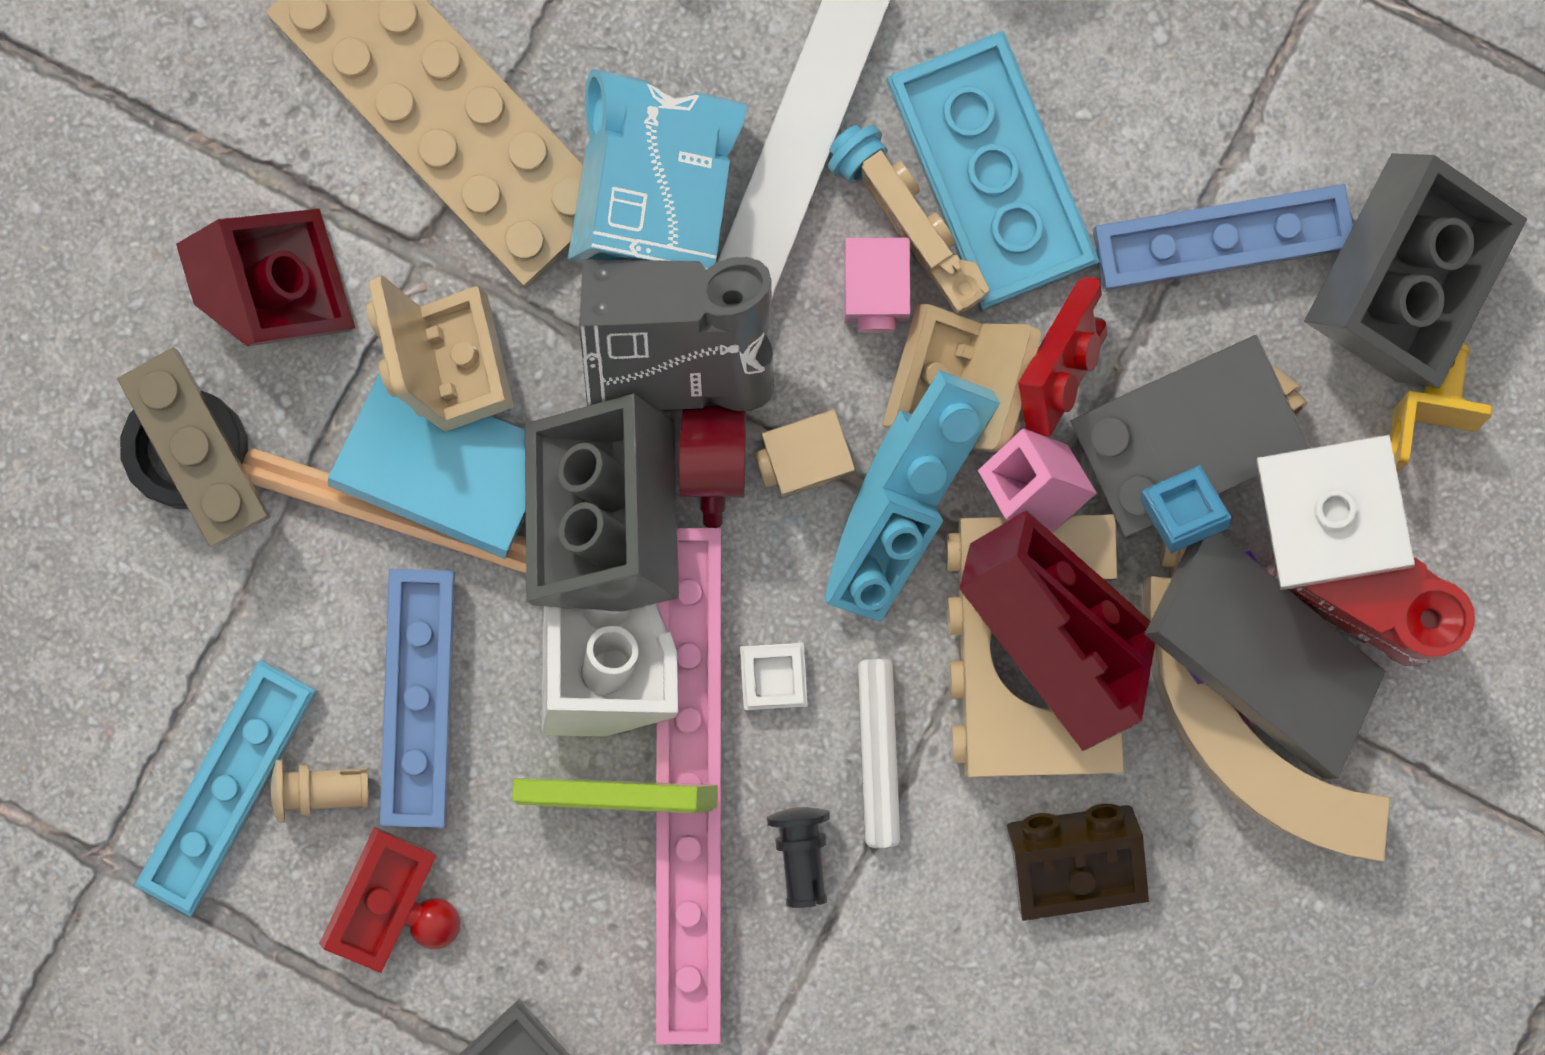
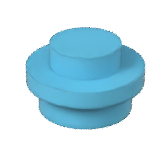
M858 125L848 128L830 146L829 151L833 156L829 161L828 169L836 177L843 175L851 184L862 179V162L880 150L885 156L888 152V149L881 142L882 133L875 125L867 126L862 130Z

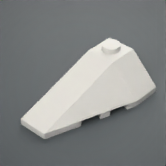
M657 604L624 612L544 606L542 735L606 737L677 717V650L671 633L666 631Z

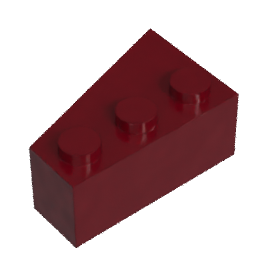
M1027 510L971 542L959 586L960 591L1081 750L1085 751L1142 722L1156 644L1145 635L1151 621Z

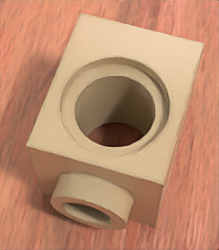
M835 409L761 433L764 449L753 452L765 489L777 485L781 499L851 476L855 472V467Z

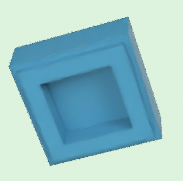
M1201 465L1141 491L1140 501L1170 553L1230 527L1231 516Z

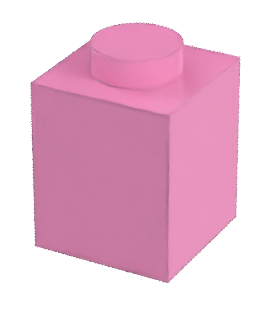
M845 238L844 323H858V332L861 333L895 332L896 322H908L910 316V238Z
M1026 429L1019 431L978 470L1006 520H1011L1027 510L1052 533L1097 493L1067 444Z

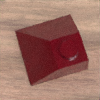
M320 208L217 219L176 243L193 304L247 347L337 334L355 329Z

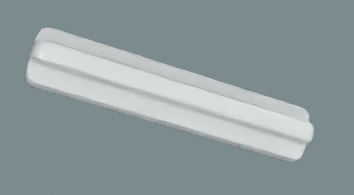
M886 658L864 659L858 665L865 842L871 848H891L898 846L900 842L893 664L891 660Z

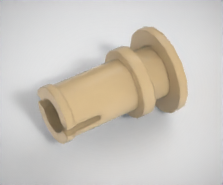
M283 759L276 760L271 777V802L277 822L285 823V810L300 809L301 816L311 815V809L369 808L367 767H361V769L309 771V765H299L298 772H284Z

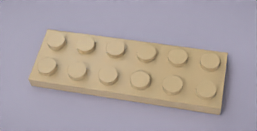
M278 0L265 12L275 25L525 289L569 249L583 164L427 0Z

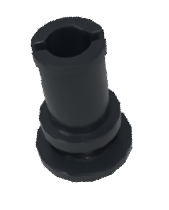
M795 807L776 812L767 817L768 826L780 827L781 836L775 838L776 850L783 851L787 907L806 908L814 907L816 904L822 905L827 903L820 850L821 847L826 845V836L824 833L819 832L818 824L830 820V812L828 810L812 807Z

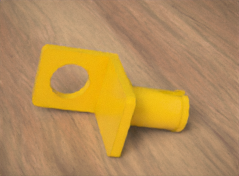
M1463 343L1440 389L1425 386L1424 393L1409 390L1393 408L1390 440L1397 475L1409 463L1415 421L1466 431H1478L1492 417L1493 406L1467 401L1462 398L1467 357H1469L1470 353L1468 345Z

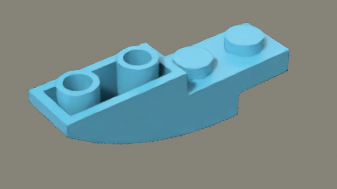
M939 370L913 414L902 410L899 411L866 474L844 528L824 596L828 605L879 622L883 620L943 522L936 508L1000 405L993 390Z

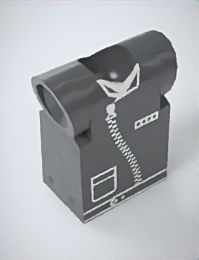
M732 257L717 262L707 270L700 261L583 259L579 330L587 406L635 393L658 410L704 408L709 400H712L721 407L734 411H752L763 407L771 399L774 390L773 351L766 335L772 318V285L769 269L761 261L749 257Z

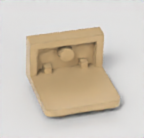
M384 276L369 280L372 301L367 302L366 312L374 333L382 342L385 359L380 360L379 371L383 384L392 397L397 396L409 405L418 416L425 417L443 432L514 408L488 295L477 285L419 306Z
M917 304L882 426L890 428L900 410L913 414L936 374L941 370L993 390L1000 405L972 450L998 452L1021 428L1023 414L1018 382L1031 359L1037 354L1041 340L1040 329L1028 324H982L930 304Z

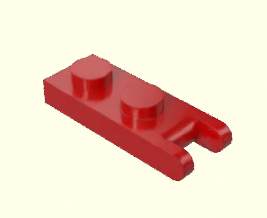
M1085 277L1076 282L1038 347L1037 354L1031 359L1018 382L1026 430L1051 437L1064 412L1072 410L1076 401L1078 387L1087 371H1093L1097 365L1100 348L1108 334L1106 321L1102 318L1094 317L1093 312L1102 296L1101 283L1097 278Z

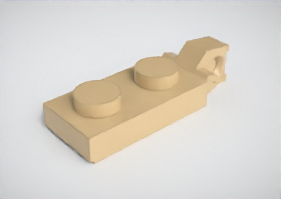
M881 150L862 162V182L901 238H910V252L930 281L933 280L954 312L960 315L989 295L990 290L977 263L960 260L957 255L952 254L949 248L956 244L953 235L936 212L927 217L914 198L915 195L920 193V189L906 166L900 160L891 165Z

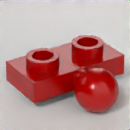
M374 827L319 944L323 950L382 973L404 925L410 928L414 940L425 948L441 949L450 945L460 931V916L456 908L450 902L440 898H430L421 903L415 901L436 855L426 848Z

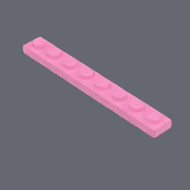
M677 528L679 598L657 603L666 631L671 633L677 650L678 714L675 718L656 723V782L718 785L717 808H713V811L681 813L656 811V1044H721V528Z

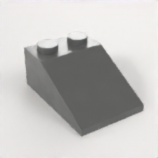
M1253 335L1070 420L1124 537L1153 525L1152 520L1140 501L1141 491L1145 488L1201 465L1216 493L1220 494L1259 476L1257 458L1311 449L1257 335Z

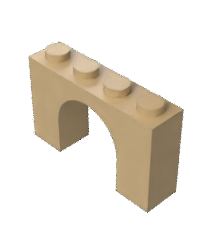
M1114 514L1072 515L1053 532L1058 539L1105 581L1110 582L1117 579L1116 523ZM1005 517L960 518L956 522L957 533H946L945 536L947 572L958 571V597H948L947 599L948 634L960 635V661L949 662L950 699L962 700V725H951L952 763H963L964 776L1124 773L1122 732L1082 751L1051 709L1035 707L1022 701L1012 694L1000 680L991 657L990 640L992 631L960 591L959 586L970 543L1009 520H1006Z

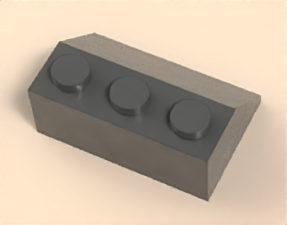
M633 393L525 423L526 602L533 606L624 612L678 599L674 420Z

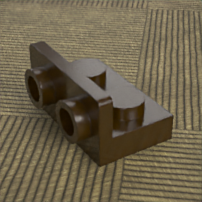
M1106 803L1094 805L1087 809V811L1057 816L1050 813H1037L1026 817L1023 821L1011 822L1006 825L1008 840L1013 854L1018 907L1022 921L1149 902L1143 833L1132 806H1118Z

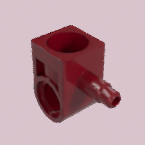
M721 406L682 409L679 496L700 497V510L703 512V525L706 528H719L723 524L726 498H744L746 411H734Z

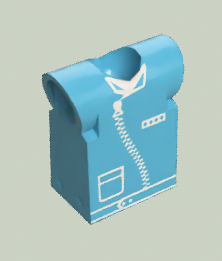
M592 69L588 74L585 88V118L590 141L585 151L567 260L583 263V259L700 261L706 270L716 264L730 164L727 156L733 148L745 120L746 103L695 92L690 96L673 97L646 80Z

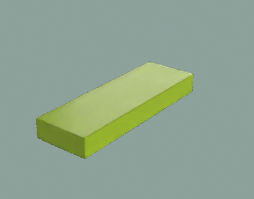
M545 777L513 779L512 801L516 802V805L681 813L713 811V808H717L718 785Z

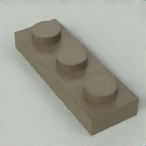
M172 347L116 378L210 548L215 549L271 518L180 352L176 348Z

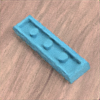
M263 660L258 661L135 883V887L190 917L195 915L267 785L276 760H280L318 690Z

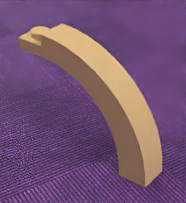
M1163 539L1161 540L1160 566L1169 567V577L1150 576L1143 579L1142 614L1150 621L1187 548L1185 547L1170 553ZM1155 644L1151 673L1163 707L1178 736L1199 766L1226 794L1248 812L1270 826L1305 843L1348 856L1384 862L1390 797L1353 792L1327 784L1286 762L1254 734L1229 702L1205 683L1197 684L1181 663Z

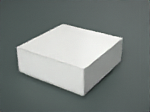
M804 643L740 646L744 710L808 707Z

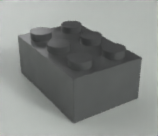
M1391 153L1304 322L1397 382L1440 389L1517 241L1527 218L1436 155Z

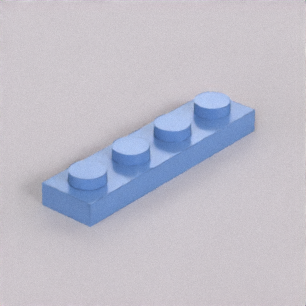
M1341 184L1097 225L1093 229L1097 256L1100 261L1099 268L1103 291H1110L1340 252L1353 228L1346 185Z
M389 569L380 826L447 827L455 571Z

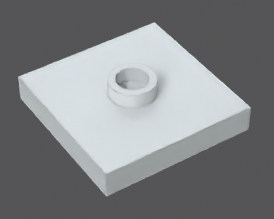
M1390 435L1257 458L1258 473L1280 590L1414 567L1415 563Z

